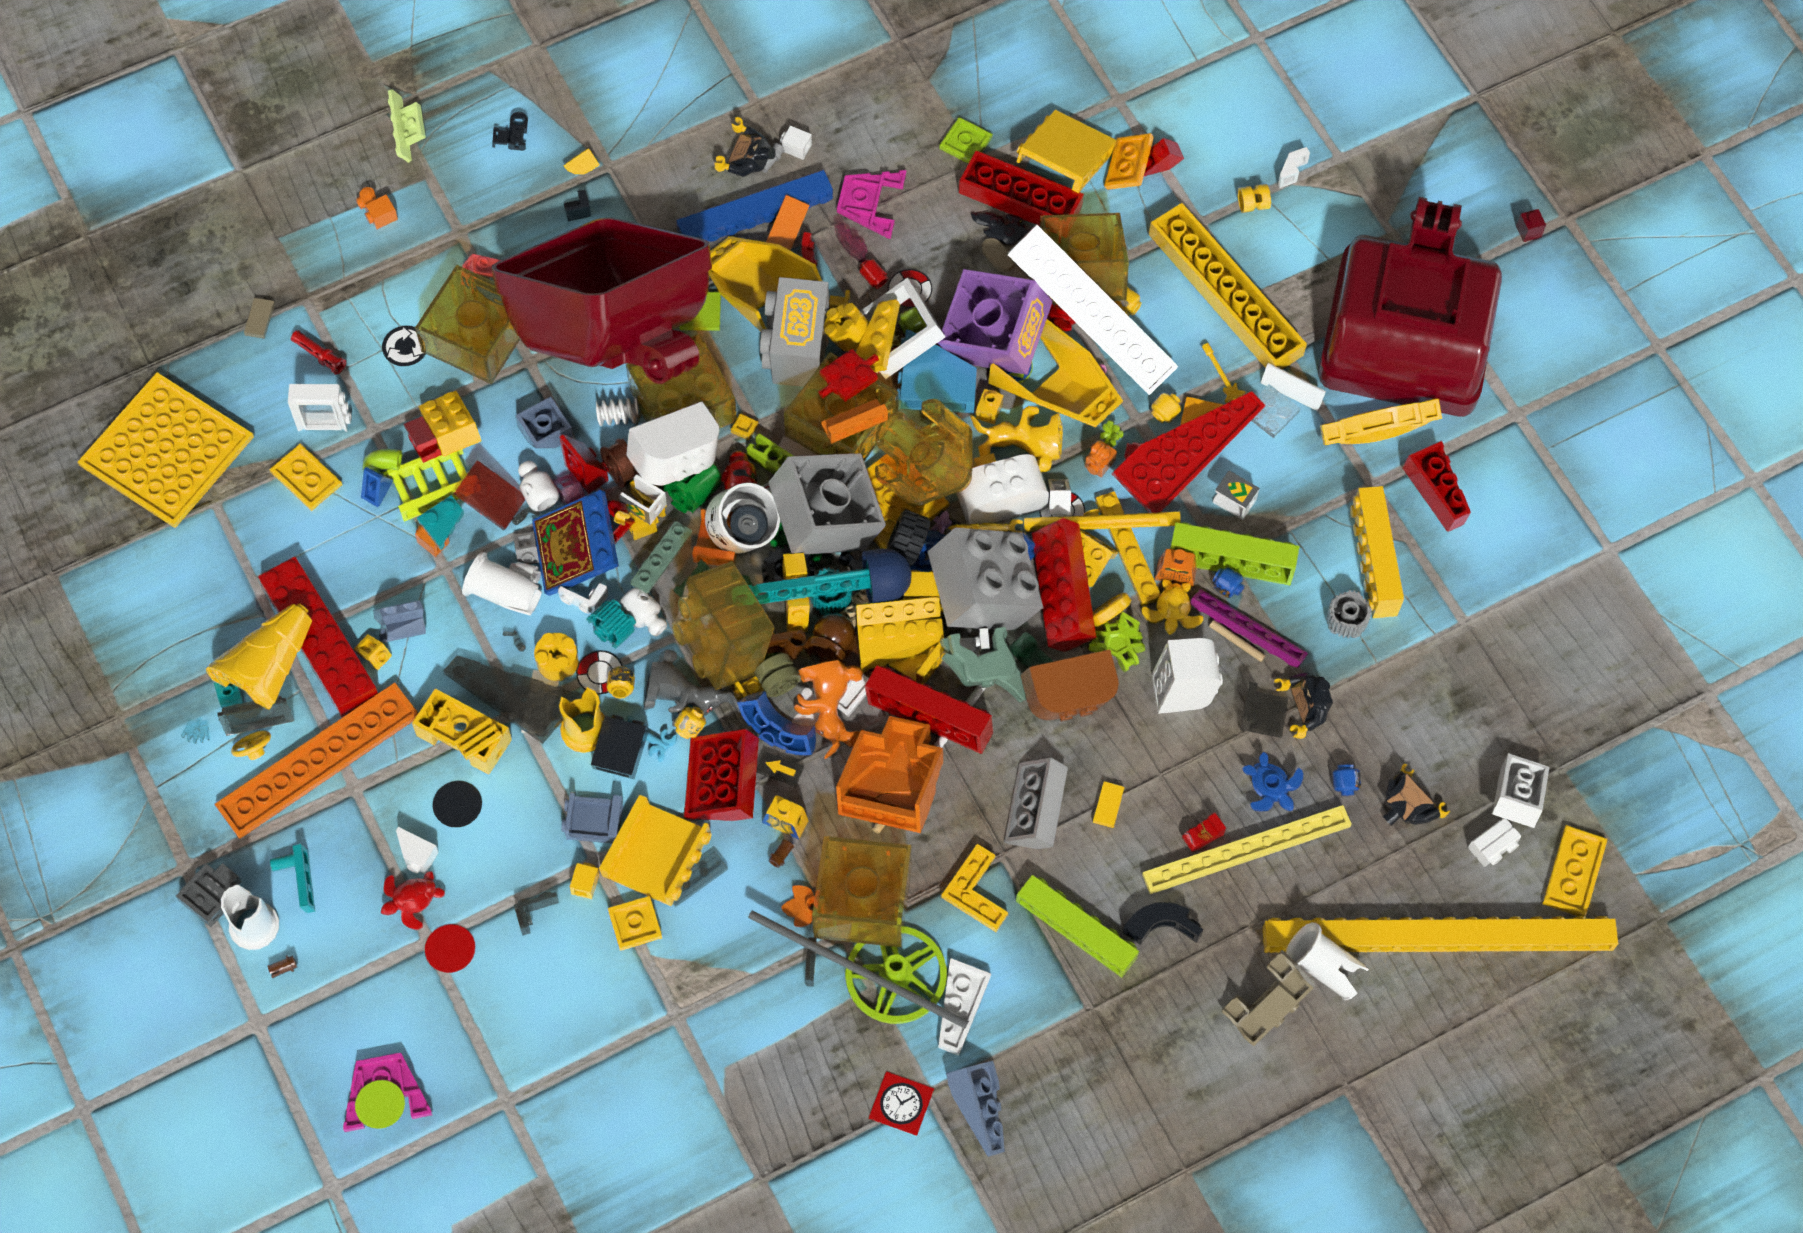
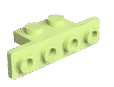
M391 89L388 91V103L391 108L390 118L393 123V136L396 141L395 151L400 158L409 163L412 161L410 145L426 138L421 105L415 102L404 108L402 97Z

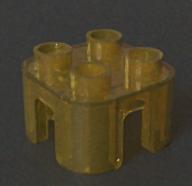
M938 399L923 401L921 406V412L934 423L927 426H919L905 413L898 411L888 415V420L880 423L876 431V444L895 460L896 471L886 463L875 466V476L881 484L913 507L963 491L972 480V429Z

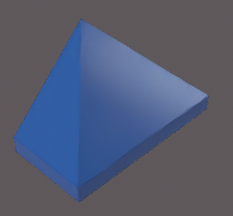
M368 467L364 468L361 498L379 507L394 479Z

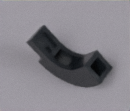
M1159 902L1147 905L1134 913L1125 924L1123 934L1141 945L1154 929L1171 927L1197 943L1204 929L1201 928L1197 921L1188 919L1190 910L1175 903Z

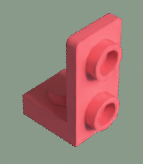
M472 254L462 265L463 274L467 275L469 283V277L473 280L475 276L478 277L479 275L493 278L491 267L501 260Z

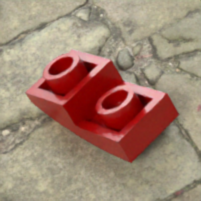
M804 232L802 238V257L815 264L817 268L818 261L815 260V252L813 251L815 242L812 241V233Z

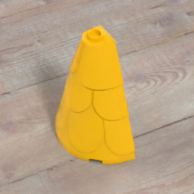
M301 604L288 606L263 622L260 628L252 631L239 643L217 657L206 668L207 674L213 681L224 687L231 683L245 690L255 703L269 710L278 697L285 678L289 674L296 654L300 651L312 620L307 615L308 610Z

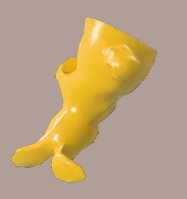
M1027 406L1024 408L1019 425L1017 426L1003 421L993 427L985 428L971 415L970 418L975 429L979 433L988 435V439L978 446L980 456L990 454L991 447L1004 448L1014 445L1035 456L1038 459L1037 463L1041 472L1049 471L1052 461L1061 459L1063 424L1060 413L1051 416L1048 425L1034 427L1030 425V421L1035 417L1034 415L1039 413L1037 406Z

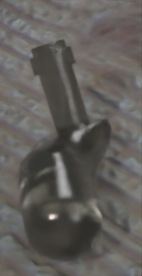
M526 507L512 519V523L518 525L529 513L539 516L540 512Z
M503 631V636H513V643L520 652L526 649L517 631Z

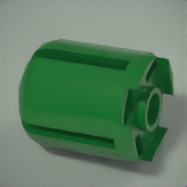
M713 463L711 467L699 474H693L680 481L663 485V491L668 492L673 500L671 504L682 513L690 511L693 514L720 487L722 482L721 473Z

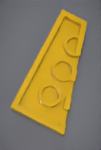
M897 299L878 303L856 351L863 359H867L874 353L878 356L879 361L870 366L874 372L887 370L900 307Z

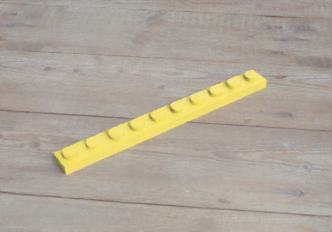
M1342 805L1142 873V877L1149 894H1153L1351 827V821Z

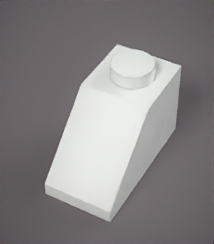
M1048 479L1049 514L1054 517L1070 515L1071 489L1069 480Z
M398 827L396 832L407 868L417 874L419 872L426 874L439 853L436 845Z

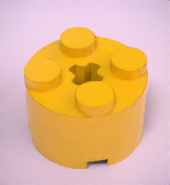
M853 303L829 309L824 323L826 335L837 347L844 351L857 349L869 325L867 318Z
M545 633L535 646L534 657L539 672L546 679L563 681L576 672L579 659L574 640L562 633Z

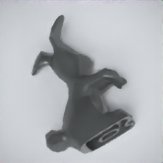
M669 649L661 652L657 662H652L643 710L654 708L655 702L658 699L674 701L676 706L670 707L668 710L670 713L678 712V715L685 707L692 704L693 707L700 708L706 716L723 702L730 703L740 712L738 701L731 693L734 691L733 685L725 676H722L721 684L718 686L698 687L689 682L673 665V662L677 659V653ZM673 719V721H672V726H673V727H675V724H674L675 719Z

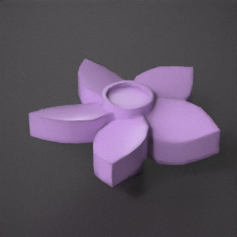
M945 511L940 517L936 516L933 520L937 524L930 530H939L943 534L944 530L952 524V521L949 519V513Z

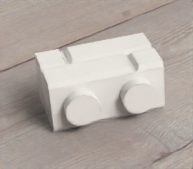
M1502 818L1472 840L1468 848L1483 866L1486 867L1490 863L1495 865L1503 858L1501 856L1506 851L1511 853L1519 846L1518 841L1521 835L1512 827L1507 819Z

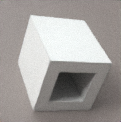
M790 126L780 139V143H782V147L785 150L784 152L804 160L812 145V134Z

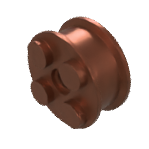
M618 438L614 445L608 448L605 446L600 448L602 460L609 470L608 473L619 487H625L626 482L632 480L635 475L640 476L627 457V443L624 439Z

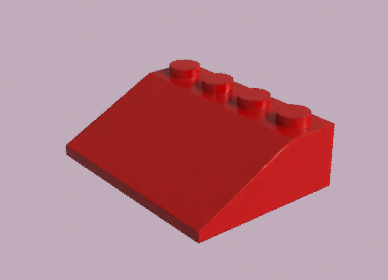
M747 729L691 738L684 812L685 819L738 821L753 818L759 738Z

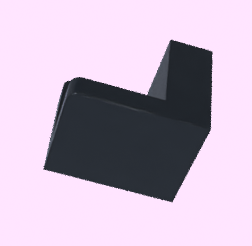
M585 190L577 191L579 200L564 203L568 222L591 217L590 205Z

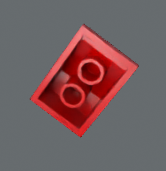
M566 435L559 437L565 466L588 494L609 481L607 466L604 462H599L596 459L597 455L591 447L587 448L583 442Z

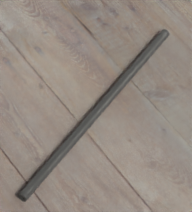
M753 910L750 912L749 919L964 1029L968 1025V1020Z

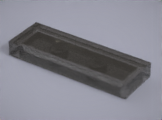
M715 851L692 867L690 879L688 882L683 883L679 899L673 902L675 908L728 870L726 864Z

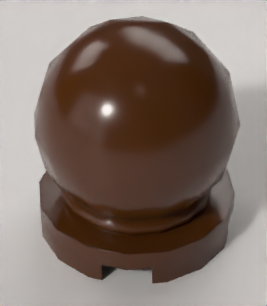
M830 613L821 617L814 626L813 636L809 637L804 646L805 652L809 656L814 654L820 658L819 663L835 660L843 663L846 658L844 652L847 651L854 641L855 632L853 624L840 613Z

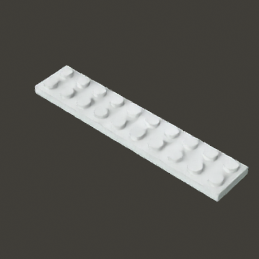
M1037 224L1008 252V255L1149 395L1178 368V365Z

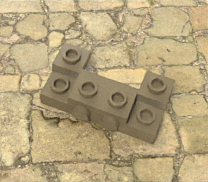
M1283 950L1266 967L1276 976L1277 980L1251 1006L1237 994L1222 1008V1013L1232 1021L1243 1038L1253 1046L1273 1027L1278 1028L1289 1012L1292 1014L1300 1005L1299 1002L1315 985V982L1298 968L1299 964Z

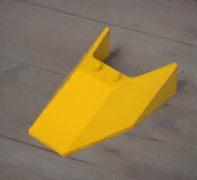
M729 236L710 251L712 269L709 270V277L719 293L761 333L762 329H766V326L758 309L765 305L767 291L777 292L779 277L822 281L815 264L779 244Z
M1046 319L1040 339L1059 369L1034 392L1028 391L994 363L990 365L989 384L1093 427H1097L1123 403L1122 398L1092 354L1048 319Z

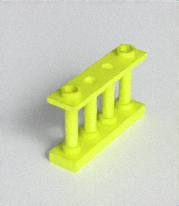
M463 449L445 457L442 455L424 463L420 458L402 464L399 470L383 472V475L394 479L393 482L403 502L398 507L404 522L422 515L451 495L455 500H459L481 491L476 475L468 476L459 456L464 454ZM450 459L461 479L453 484L448 483L440 463ZM430 467L433 468L441 485V489L434 492L429 491L421 474V471ZM411 475L414 476L422 493L421 497L414 500L410 499L401 480Z

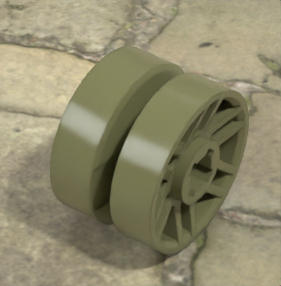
M785 653L768 658L755 670V675L768 697L783 695L796 687L801 681V676L794 667L791 658Z

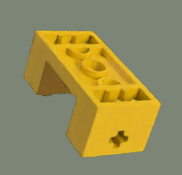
M435 688L412 722L416 736L435 746L439 740L458 750L454 741L490 717ZM492 718V722L497 726L503 737L469 759L471 766L488 775L512 741L509 728ZM462 722L467 725L463 731L455 730V726L458 723ZM492 732L491 734L483 738L480 742L472 745L465 751L468 752L469 750H471L472 748H474L475 746H477L478 744H480L481 742H483L495 733Z

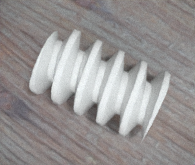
M629 398L626 399L625 404H623L621 399H618L617 405H615L613 400H610L609 406H607L605 400H602L601 406L596 401L599 425L603 426L604 420H606L608 426H610L613 419L616 425H619L621 419L624 424H627L629 418L635 424L639 417L637 398L634 399L633 404H631Z

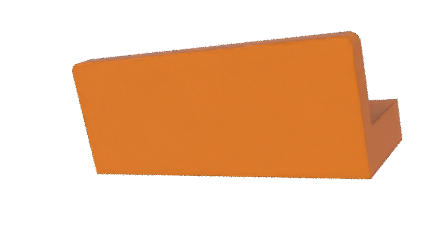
M874 399L821 422V425L832 444L887 421L888 409L885 404L880 405L878 399Z

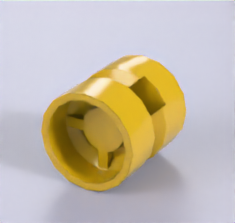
M1267 184L1255 185L1253 189L1251 186L1238 188V203L1242 213L1253 212L1255 208L1257 210L1270 209L1271 195Z

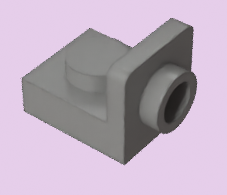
M534 531L513 535L518 562L529 565L539 563Z

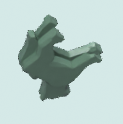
M1006 627L994 629L991 652L981 656H977L973 651L960 645V633L949 635L947 638L940 640V644L946 653L941 659L955 672L963 685H981L982 688L994 686L995 683L1007 690L1018 702L1021 703L1026 700L1020 676L1022 672L1017 667L1015 658L1005 641L1007 637Z

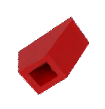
M1163 138L1152 146L1144 176L1170 170L1181 162L1184 157L1178 143Z

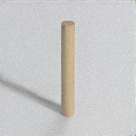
M1215 620L1212 621L1209 626L1258 661L1262 662L1264 660L1265 654Z

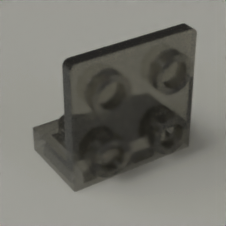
M1249 682L1240 730L1281 738L1284 730L1288 698L1260 693V691H1257L1258 683Z

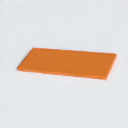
M786 195L766 242L779 244L791 250L810 205Z

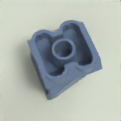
M421 601L373 610L374 619L381 625L379 641L382 643L426 634Z

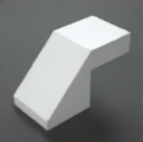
M1307 147L1288 154L1280 173L1277 185L1279 188L1297 182L1299 175L1297 167L1308 163L1310 152Z

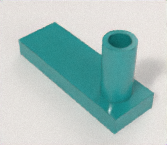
M302 844L294 845L293 854L270 859V866L273 872L295 867L300 908L306 913L315 912L308 850Z

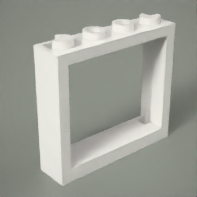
M908 278L860 311L870 322L879 302L897 299L901 304L908 298H911L927 324L926 328L890 352L887 370L879 371L885 379L946 337L918 290Z

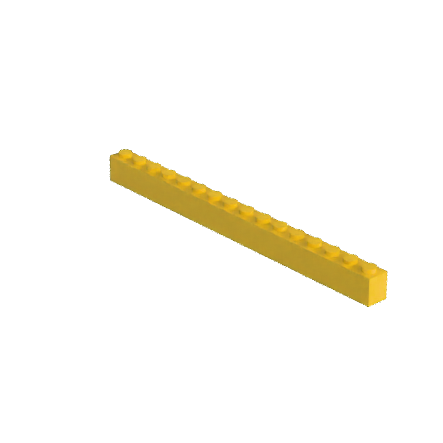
M1518 916L1508 919H1499V917H1488L1486 919L1467 917L1463 920H1456L1455 917H1445L1443 920H1434L1433 917H1424L1421 920H1412L1411 917H1402L1399 920H1390L1388 917H1381L1377 920H1369L1366 917L1356 918L1355 920H1347L1343 917L1335 918L1334 920H1325L1324 918H1313L1312 920L1292 918L1286 921H1281L1280 918H1270L1263 925L1264 953H1279L1281 950L1286 952L1295 934L1306 924L1312 922L1319 924L1322 929L1321 933L1347 952L1613 951L1618 945L1616 919H1608L1607 916H1598L1595 919H1587L1585 916H1577L1573 919H1565L1563 916H1556L1551 919H1543L1540 916L1531 917L1530 919H1521Z

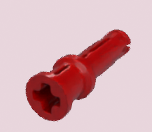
M299 330L292 334L291 341L316 357L319 364L322 366L326 365L335 375L343 371L346 366L344 358L337 357L331 349H324Z

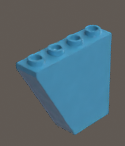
M906 330V337L901 338V345L916 335V333ZM933 345L903 367V372L899 371L898 384H902V387L897 388V401H901L900 409L974 413L977 368L943 348Z

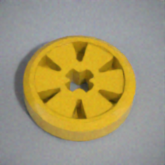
M1120 593L1094 610L1093 619L1095 626L1106 623L1126 609L1131 603L1128 594Z

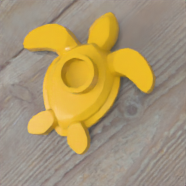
M1164 579L1162 582L1164 591L1157 600L1158 611L1142 607V615L1147 621L1156 624L1166 619L1165 630L1169 635L1176 631L1178 627L1177 621L1186 629L1198 627L1203 622V616L1201 615L1188 616L1191 609L1190 599L1187 594L1191 589L1190 583H1183L1182 585L1178 583L1172 584L1171 581Z

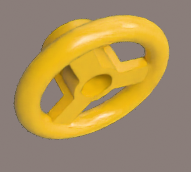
M263 730L243 737L233 745L231 754L235 757L248 756L250 760L261 757L265 753L263 747L271 739V733Z

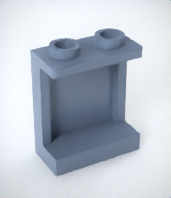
M570 792L569 799L566 798L564 811L567 812V817L562 820L561 831L565 832L567 840L612 844L620 831L623 811L622 796L613 795V800L577 797L575 792Z

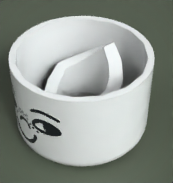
M742 483L720 492L711 500L705 514V525L709 537L716 546L725 551L741 554L769 543L779 529L780 517L773 496L768 490L757 484ZM745 504L760 507L768 518L766 533L754 542H744L738 539L728 527L726 520L728 514L734 508H739Z

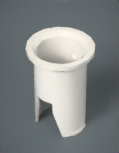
M481 552L469 568L463 584L462 594L464 596L475 594L504 608L531 616L538 605L542 591L538 589V585L529 579L488 560L487 553Z
M240 885L229 887L223 893L221 908L229 922V933L232 940L239 947L247 950H258L268 946L276 938L279 931V918L276 911L269 904L264 903L262 898L252 895ZM257 908V911L251 917L244 919L241 930L236 928L237 920L243 912Z
M1313 922L1306 924L1292 938L1285 953L1297 962L1300 968L1337 993L1342 999H1352L1358 993L1346 976L1338 969L1342 968L1355 972L1357 969L1362 968L1368 971L1367 965L1321 933L1322 929L1319 924Z

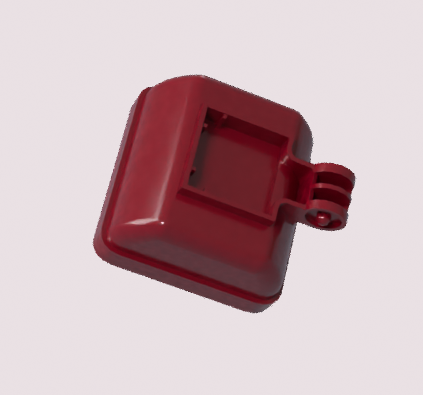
M1419 197L1415 210L1410 213V218L1413 222L1408 243L1369 235H1359L1345 248L1338 269L1318 368V377L1324 387L1401 405L1438 398L1441 413L1458 417H1465L1474 411L1483 388L1502 283V272L1499 265L1493 261L1453 253L1456 232L1462 226V221L1460 220L1462 205L1453 204L1449 206L1442 204L1443 201L1438 200L1437 203L1427 201V198Z
M600 218L501 260L491 267L495 291L501 295L507 317L518 337L532 351L587 367L603 366L614 369L626 363L641 366L647 377L656 384H663L672 379V377L688 372L699 363V351L694 340L689 335L674 329L691 322L699 314L706 301L709 286V270L712 269L710 246L707 240L622 219Z

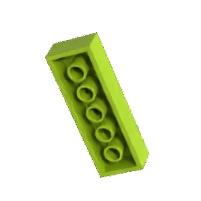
M1176 522L1170 549H1182L1185 552L1195 554L1197 568L1218 572L1220 568L1230 567L1243 577L1290 586L1296 570L1300 546L1294 545L1291 542H1277L1270 538H1256L1250 534L1240 535L1229 530L1219 531L1208 526L1198 527L1187 522Z

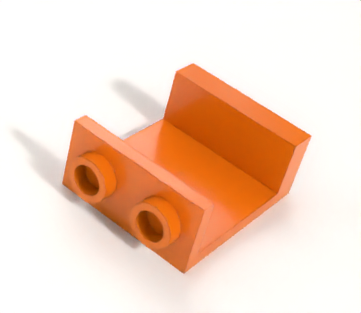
M701 509V524L697 544L694 546L692 553L693 562L734 568L737 554L732 551L722 550L714 544L706 530V510ZM732 511L728 514V517L726 519L727 525L730 529V519L732 517V514L734 513Z

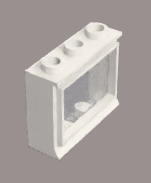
M289 384L288 405L298 431L303 429H344L347 432L348 424H351V412H348L345 392L341 391L339 384Z

